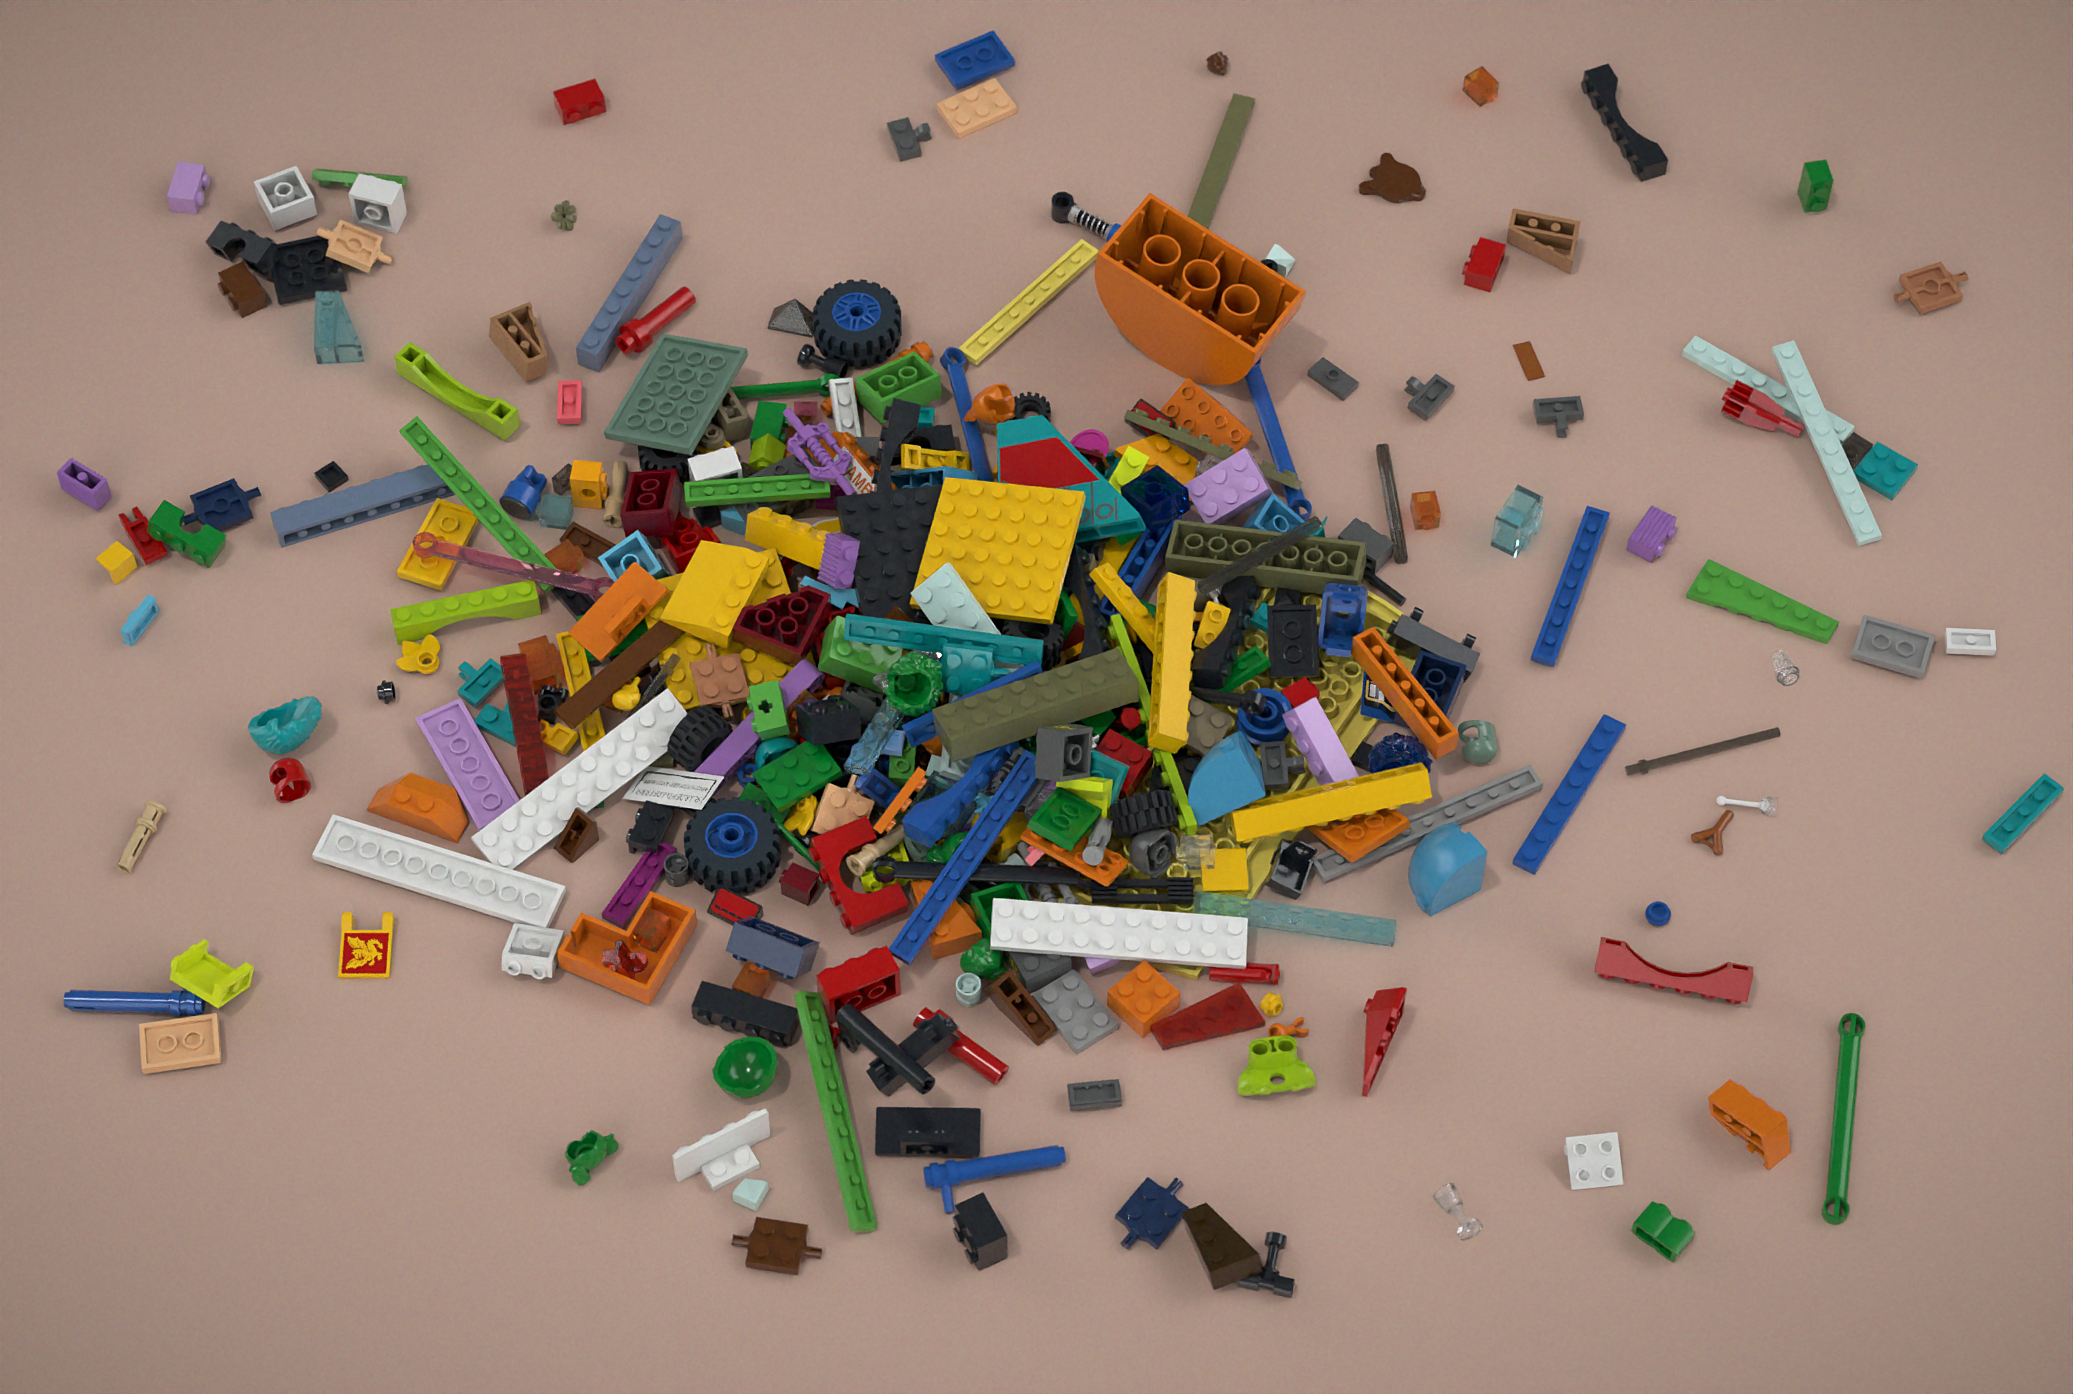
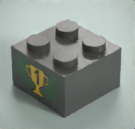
M1071 723L1039 727L1036 737L1035 778L1064 782L1090 777L1093 727Z
M1002 951V956L1005 957L1010 970L1029 994L1045 987L1071 971L1072 960L1067 955Z

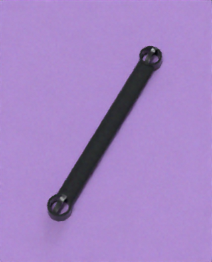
M1144 678L1148 692L1151 693L1152 679ZM1189 685L1191 695L1204 702L1238 707L1254 716L1261 715L1267 704V699L1259 692L1253 690L1245 691L1244 694Z
M884 855L873 861L872 870L873 877L880 883H890L895 879L936 880L947 863L896 861L893 857ZM979 864L968 880L1078 885L1083 890H1093L1100 885L1095 880L1085 881L1079 876L1082 873L1072 867L1062 866L1031 867L1030 865ZM879 866H889L894 870L888 874H881L876 869Z

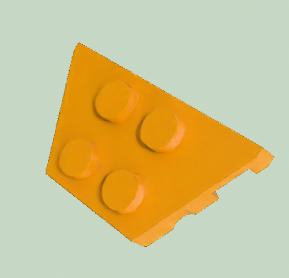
M1160 433L1116 448L1113 455L1119 460L1123 457L1128 446L1150 457L1141 475L1152 483L1164 487L1165 492L1185 506L1190 504L1191 498L1184 484L1195 478L1196 458Z

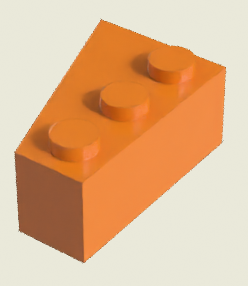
M919 879L911 882V898L915 909L935 880ZM955 900L927 940L933 960L965 952L966 949L970 950L972 945L982 939V931Z
M1730 1079L1708 1096L1710 1114L1733 1136L1738 1134L1748 1143L1746 1149L1750 1153L1756 1151L1765 1160L1763 1165L1768 1170L1772 1169L1791 1153L1786 1116L1782 1112L1772 1109L1763 1099L1749 1093L1743 1085H1738Z

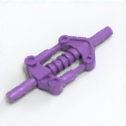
M791 408L785 409L783 415L797 431L788 440L787 450L789 453L795 454L799 461L807 466L810 470L809 477L814 481L837 482L846 495L857 494L856 490L845 478L851 461V455L839 448L838 442L829 432L828 424L822 422L818 425L808 424L804 426ZM819 439H824L830 448L837 452L839 455L837 461L834 462L826 449L819 443ZM807 447L822 467H813L808 460L809 457L802 448Z

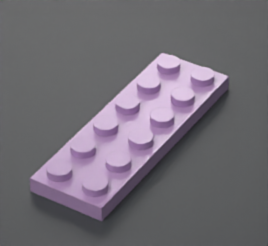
M461 698L416 717L417 725L453 788H456L459 799L478 832L520 801Z

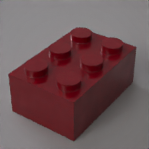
M677 468L630 472L620 512L626 538L637 530L645 537L673 534L683 492Z

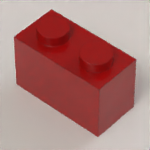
M595 78L553 91L555 108L563 125L606 112L605 97Z
M1480 237L1477 245H1472L1469 253L1470 262L1466 261L1462 270V275H1465L1464 285L1490 293L1504 260L1506 244Z

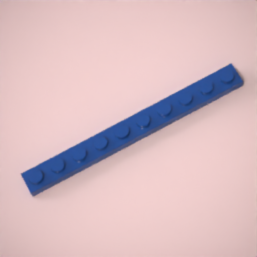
M1027 750L1024 751L889 947L892 956L909 966L912 964L1038 780V778H1035L1036 755Z

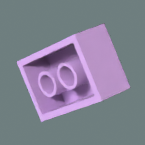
M1246 448L1184 484L1204 522L1216 525L1225 523L1271 493H1274L1251 452Z

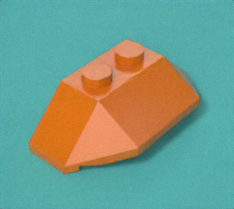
M411 772L379 788L367 808V811L457 844L469 824L456 788Z

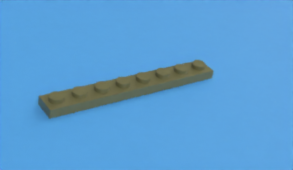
M1136 408L1135 412L1127 410L1124 419L1223 460L1235 454L1232 453L1234 448L1220 443L1219 447L1211 444L1213 439L1199 434L1198 438L1190 435L1191 430L1178 425L1177 430L1169 427L1170 422L1157 417L1156 421L1149 419V413ZM1264 460L1262 464L1257 463L1265 477L1300 490L1303 482L1296 479L1298 474L1284 469L1283 473L1276 471V465Z

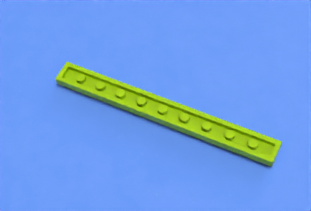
M1121 615L1110 616V626H1107L1108 635L1111 641L1115 640L1117 646L1115 648L1120 650L1137 677L1139 700L1135 702L1139 706L1137 711H1139L1141 716L1140 723H1145L1147 728L1145 736L1148 742L1151 697ZM1154 748L1153 758L1156 766H1161L1162 772L1160 775L1163 786H1168L1178 813V827L1180 830L1184 829L1187 838L1195 836L1197 833V822L1191 806L1188 805V798L1172 754Z

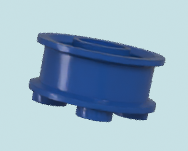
M1260 688L1253 690L1262 694L1267 699V704L1263 713L1258 716L1250 715L1241 708H1238L1236 721L1238 731H1241L1247 740L1255 746H1260V743L1284 740L1290 730L1286 727L1282 714L1292 709L1289 700L1283 694L1273 689Z

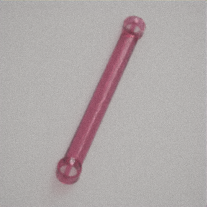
M430 532L419 533L412 541L414 552L420 558L436 556L591 595L595 601H598L603 595L598 590L599 588L611 587L614 584V581L609 577L592 579L437 540ZM422 542L433 543L428 548H423L419 545Z

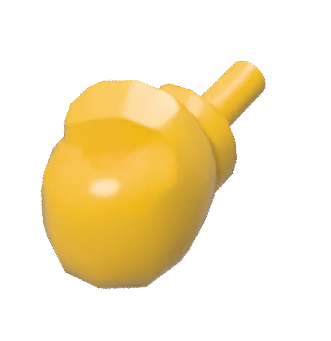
M635 677L631 685L625 684L619 691L613 694L612 703L616 708L628 711L637 706L640 701L637 685L641 679Z

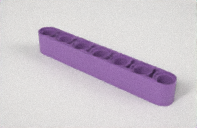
M807 659L801 660L780 682L788 718L796 711V704L803 703L820 686L825 678V674ZM769 708L765 709L766 713L770 712ZM754 711L694 771V773L724 776L711 797L735 775L739 767L744 765L756 753L759 745L765 741L761 740L759 734L753 731L751 719L755 718Z

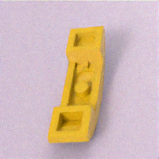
M901 444V468L903 470L948 466L970 471L968 452H945L924 449L917 445Z

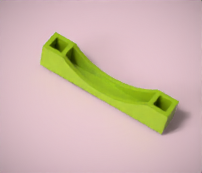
M408 342L394 356L397 374L502 440L506 441L520 427L517 408L501 398L484 396L465 387L444 371L427 352L413 343Z
M531 579L390 609L397 645H400L403 641L414 642L422 640L428 634L444 626L466 619L496 616L518 620L541 615L535 581Z

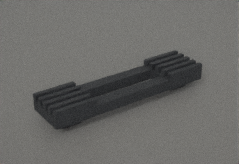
M1168 877V879L1116 878L1108 887L1100 884L1097 888L1091 890L1092 904H1193L1194 901L1193 877ZM1117 888L1168 889V894H1117Z

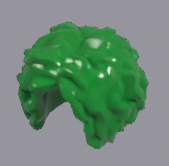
M913 651L900 657L891 665L887 674V679L890 681L885 688L888 703L894 709L897 708V712H903L907 716L919 717L926 711L931 712L932 708L936 707L938 697L942 696L940 692L943 689V683L941 682L942 665L926 654L921 655Z

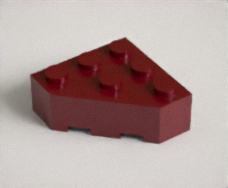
M809 585L799 588L797 592L788 595L784 593L766 599L767 602L743 607L733 626V641L795 666L801 660L806 659L831 609V594Z

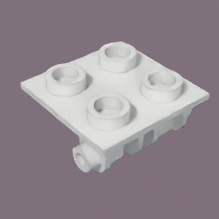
M1617 1132L1565 1137L1564 1154L1568 1157L1571 1190L1624 1185Z

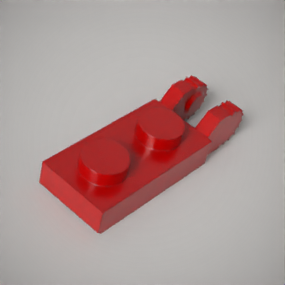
M137 506L132 508L133 516L137 519L132 523L129 522L124 513L118 515L126 534L145 565L168 556L162 542L154 539L147 532L148 519L142 515Z

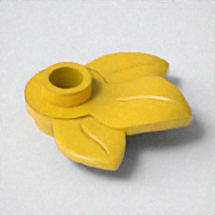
M428 634L421 644L403 641V657L397 659L395 663L401 670L407 672L419 671L422 674H431L438 669L440 664L437 656L441 649L440 644L432 634Z
M811 794L791 807L786 816L787 820L783 825L790 833L797 828L799 833L805 836L819 806L816 797Z

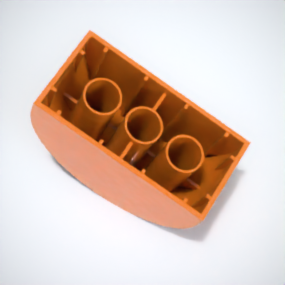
M1151 193L1146 196L1099 251L1094 270L1096 288L1103 306L1113 322L1130 342L1160 366L1183 378H1190L1195 382L1207 385H1228L1245 377L1299 311L1306 291Z

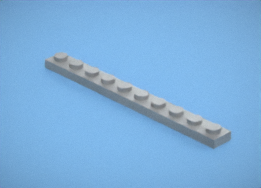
M1528 765L1406 817L1410 821V828L1353 863L1332 849L1311 858L1314 861L1312 866L1322 883L1417 843L1430 831L1445 823L1461 824L1542 789L1543 783L1532 766Z

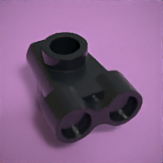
M548 685L540 687L538 694V722L543 719L549 724L553 725L557 718L555 710L568 699L569 691L561 687L552 688Z

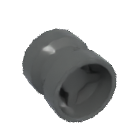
M681 853L668 855L663 864L666 882L673 887H682L690 880L688 859Z

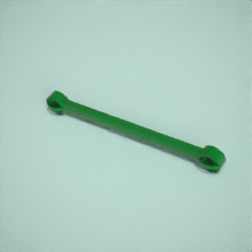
M824 374L818 380L735 386L731 388L738 400L813 393L829 397V386L825 385H829L830 379H840V377L835 374Z
M1855 1013L1845 1014L1838 1026L1840 1045L1826 1200L1821 1210L1823 1219L1832 1225L1842 1224L1847 1219L1850 1210L1847 1195L1860 1044L1865 1029V1021ZM1847 1021H1851L1849 1032L1843 1027V1024ZM1856 1024L1860 1027V1031L1855 1033ZM1830 1204H1835L1833 1216L1826 1210V1207ZM1841 1206L1844 1210V1215L1839 1217Z

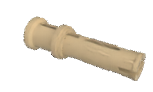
M619 460L613 462L610 494L605 499V507L607 509L603 515V523L612 528L622 526L620 512L624 500L628 464L622 460L620 468H618Z
M147 800L144 812L135 821L136 829L119 861L116 863V867L122 872H131L149 835L156 832V825L160 817L164 816L167 812V809L156 801Z
M900 823V825L875 843L864 845L861 849L862 851L856 855H850L846 860L850 871L856 876L863 875L865 869L871 866L876 858L884 855L906 838L903 824Z

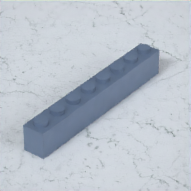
M659 215L577 345L578 365L600 372L616 346V337L620 335V327L635 316L681 242V221Z
M427 464L404 472H397L381 479H374L358 486H351L335 493H328L312 500H305L289 507H282L270 512L280 546L283 548L434 502L436 498L443 499L455 494Z

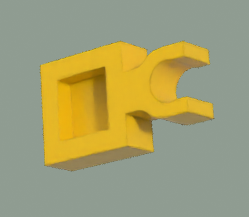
M541 719L540 723L545 729L543 731H537L536 729L532 731L535 737L544 740L543 742L546 747L564 756L579 738L576 731L558 722L552 728L543 719Z

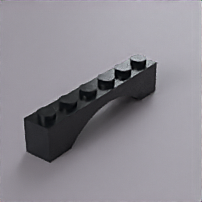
M1609 63L1584 71L1583 81L1581 82L1582 91L1589 96L1593 109L1597 110L1600 114L1603 125L1608 127L1612 140L1617 142L1622 156L1627 158L1633 174L1637 175L1641 182L1666 175L1668 158L1660 145L1637 133L1622 117L1616 102L1618 78Z
M893 398L891 405L885 407L883 420H887L886 426L881 428L879 441L883 443L882 448L877 449L875 462L879 463L878 469H874L871 483L875 484L874 491L869 493L892 490L890 479L891 462L901 444L914 435L918 426L921 410L920 404Z
M1074 543L1064 583L1078 599L1083 612L1085 625L1084 642L1079 661L1112 650L1113 647L1110 639L1106 636L1105 629H1107V623L1100 612L1101 600L1094 589L1096 583L1089 575L1091 573L1088 565L1090 557L1085 549L1080 548Z
M1254 575L1226 576L1220 592L1225 607L1231 610L1222 632L1206 648L1196 653L1190 669L1196 687L1224 688L1228 677L1231 676V668L1233 663L1237 661L1239 647L1243 645L1245 631L1249 629L1251 615H1254L1256 602L1261 596L1260 586L1256 584Z

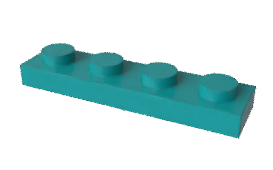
M2044 773L1984 833L1982 840L2003 854L2063 793L2064 787Z

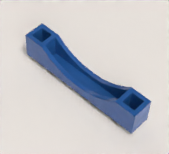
M1019 741L976 754L969 770L953 787L936 797L917 803L902 819L906 837L930 848L942 837L944 831L951 823L957 820L959 814L966 806L972 803L974 797L981 789L987 786L989 780L996 772L1000 771V768L1003 767L1004 763L1013 754V750L1019 748Z

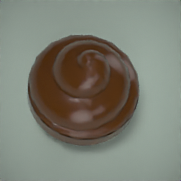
M1222 51L1209 56L1206 59L1209 71L1224 76L1228 66L1227 56L1223 55Z

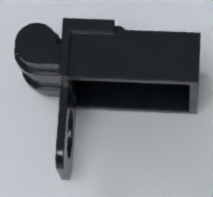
M1282 838L1273 853L1270 862L1271 868L1265 885L1296 900L1302 895L1311 866L1314 864L1311 858L1317 853V849L1300 840L1292 841Z

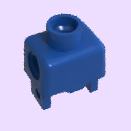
M1327 583L1324 586L1318 646L1326 649V655L1351 657L1353 637L1364 632L1368 591L1365 587Z

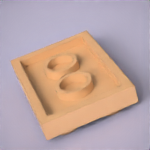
M992 78L938 102L937 110L960 139L1016 114L1017 106L999 82Z
M217 1013L139 1024L143 1074L222 1063Z

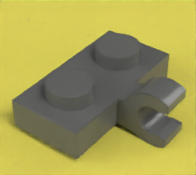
M909 117L887 123V129L900 162L922 156L918 142L932 139L928 123L919 125L915 130L912 128Z
M1435 374L1426 385L1411 376L1406 382L1408 386L1405 388V392L1414 397L1408 403L1407 408L1427 421L1454 392L1455 386L1438 374Z
M1580 396L1533 400L1536 423L1555 422L1557 438L1567 437V421L1583 420L1584 412Z
M1285 741L1260 743L1265 790L1288 789V771L1293 774L1305 773L1304 756L1286 758Z

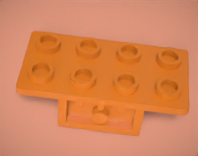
M1187 378L1159 411L1162 416L1172 422V426L1176 430L1179 425L1191 430L1190 435L1198 438L1199 434L1213 439L1211 444L1219 447L1220 443L1234 448L1232 453L1242 450L1253 437V433L1246 428L1244 423L1190 378ZM1201 451L1216 465L1224 461L1221 458Z
M633 562L568 633L600 662H603L668 593V590L639 564Z
M1029 828L1021 835V840L1106 887L1129 864V860L1105 848L1104 857L1100 864H1087L1082 855L1089 842V838L1086 836L1081 839L1072 851L1059 847L1051 840L1037 835Z

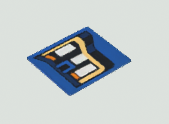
M1364 671L1360 714L1394 723L1396 709Z

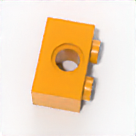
M573 461L570 485L574 507L602 510L603 502L609 496V486H606L607 472H603L602 462Z

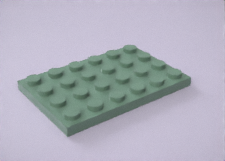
M662 333L605 429V438L692 455L748 357L747 348Z

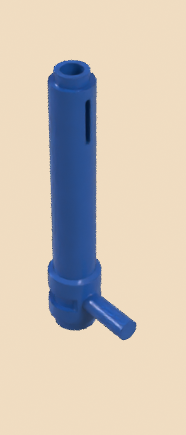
M185 988L183 991L173 990L172 993L70 990V992H65L64 1007L69 1008V1010L170 1013L172 1016L187 1014L191 1017L204 1014L206 1006L205 1000Z
M1054 1145L957 1162L954 1159L946 1160L944 1164L934 1162L929 1163V1166L923 1167L926 1188L941 1189L945 1214H951L955 1212L951 1186H957L959 1182L1061 1166V1163L1066 1162L1064 1147Z

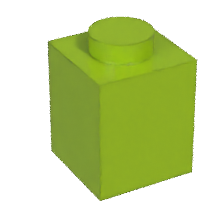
M770 434L764 435L753 441L748 465L759 472L783 459L786 445Z

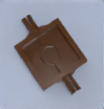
M756 1217L753 1231L749 1237L735 1234L732 1237V1245L747 1247L746 1267L798 1275L800 1264L805 1259V1256L821 1259L823 1248L807 1246V1224Z

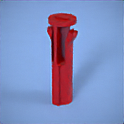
M1134 708L1122 709V713L1116 715L1117 718L1111 730L1119 732L1124 729L1128 731L1135 729L1141 721L1139 711Z
M1246 962L1245 969L1210 967L1209 980L1278 985V978H1280L1279 964Z

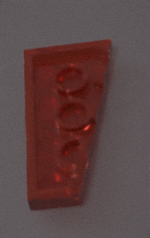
M1240 982L1150 1025V1031L1162 1050L1265 1027V1020Z

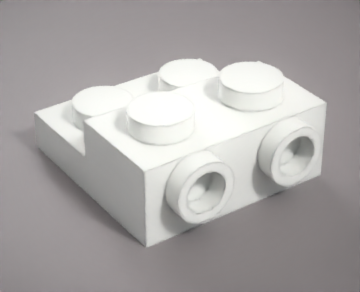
M514 923L502 952V971H506L513 976L522 973L532 975L536 979L552 978L558 963L557 951L564 940V930L545 929Z

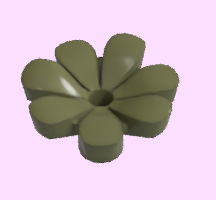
M565 200L561 204L555 205V212H552L551 219L558 221V229L564 230L566 228V230H573L574 226L572 223L576 222V216L572 214L576 212V208L574 205H570L568 200Z

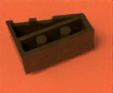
M1207 1203L1182 1212L1186 1231L1213 1291L1263 1272L1259 1253Z

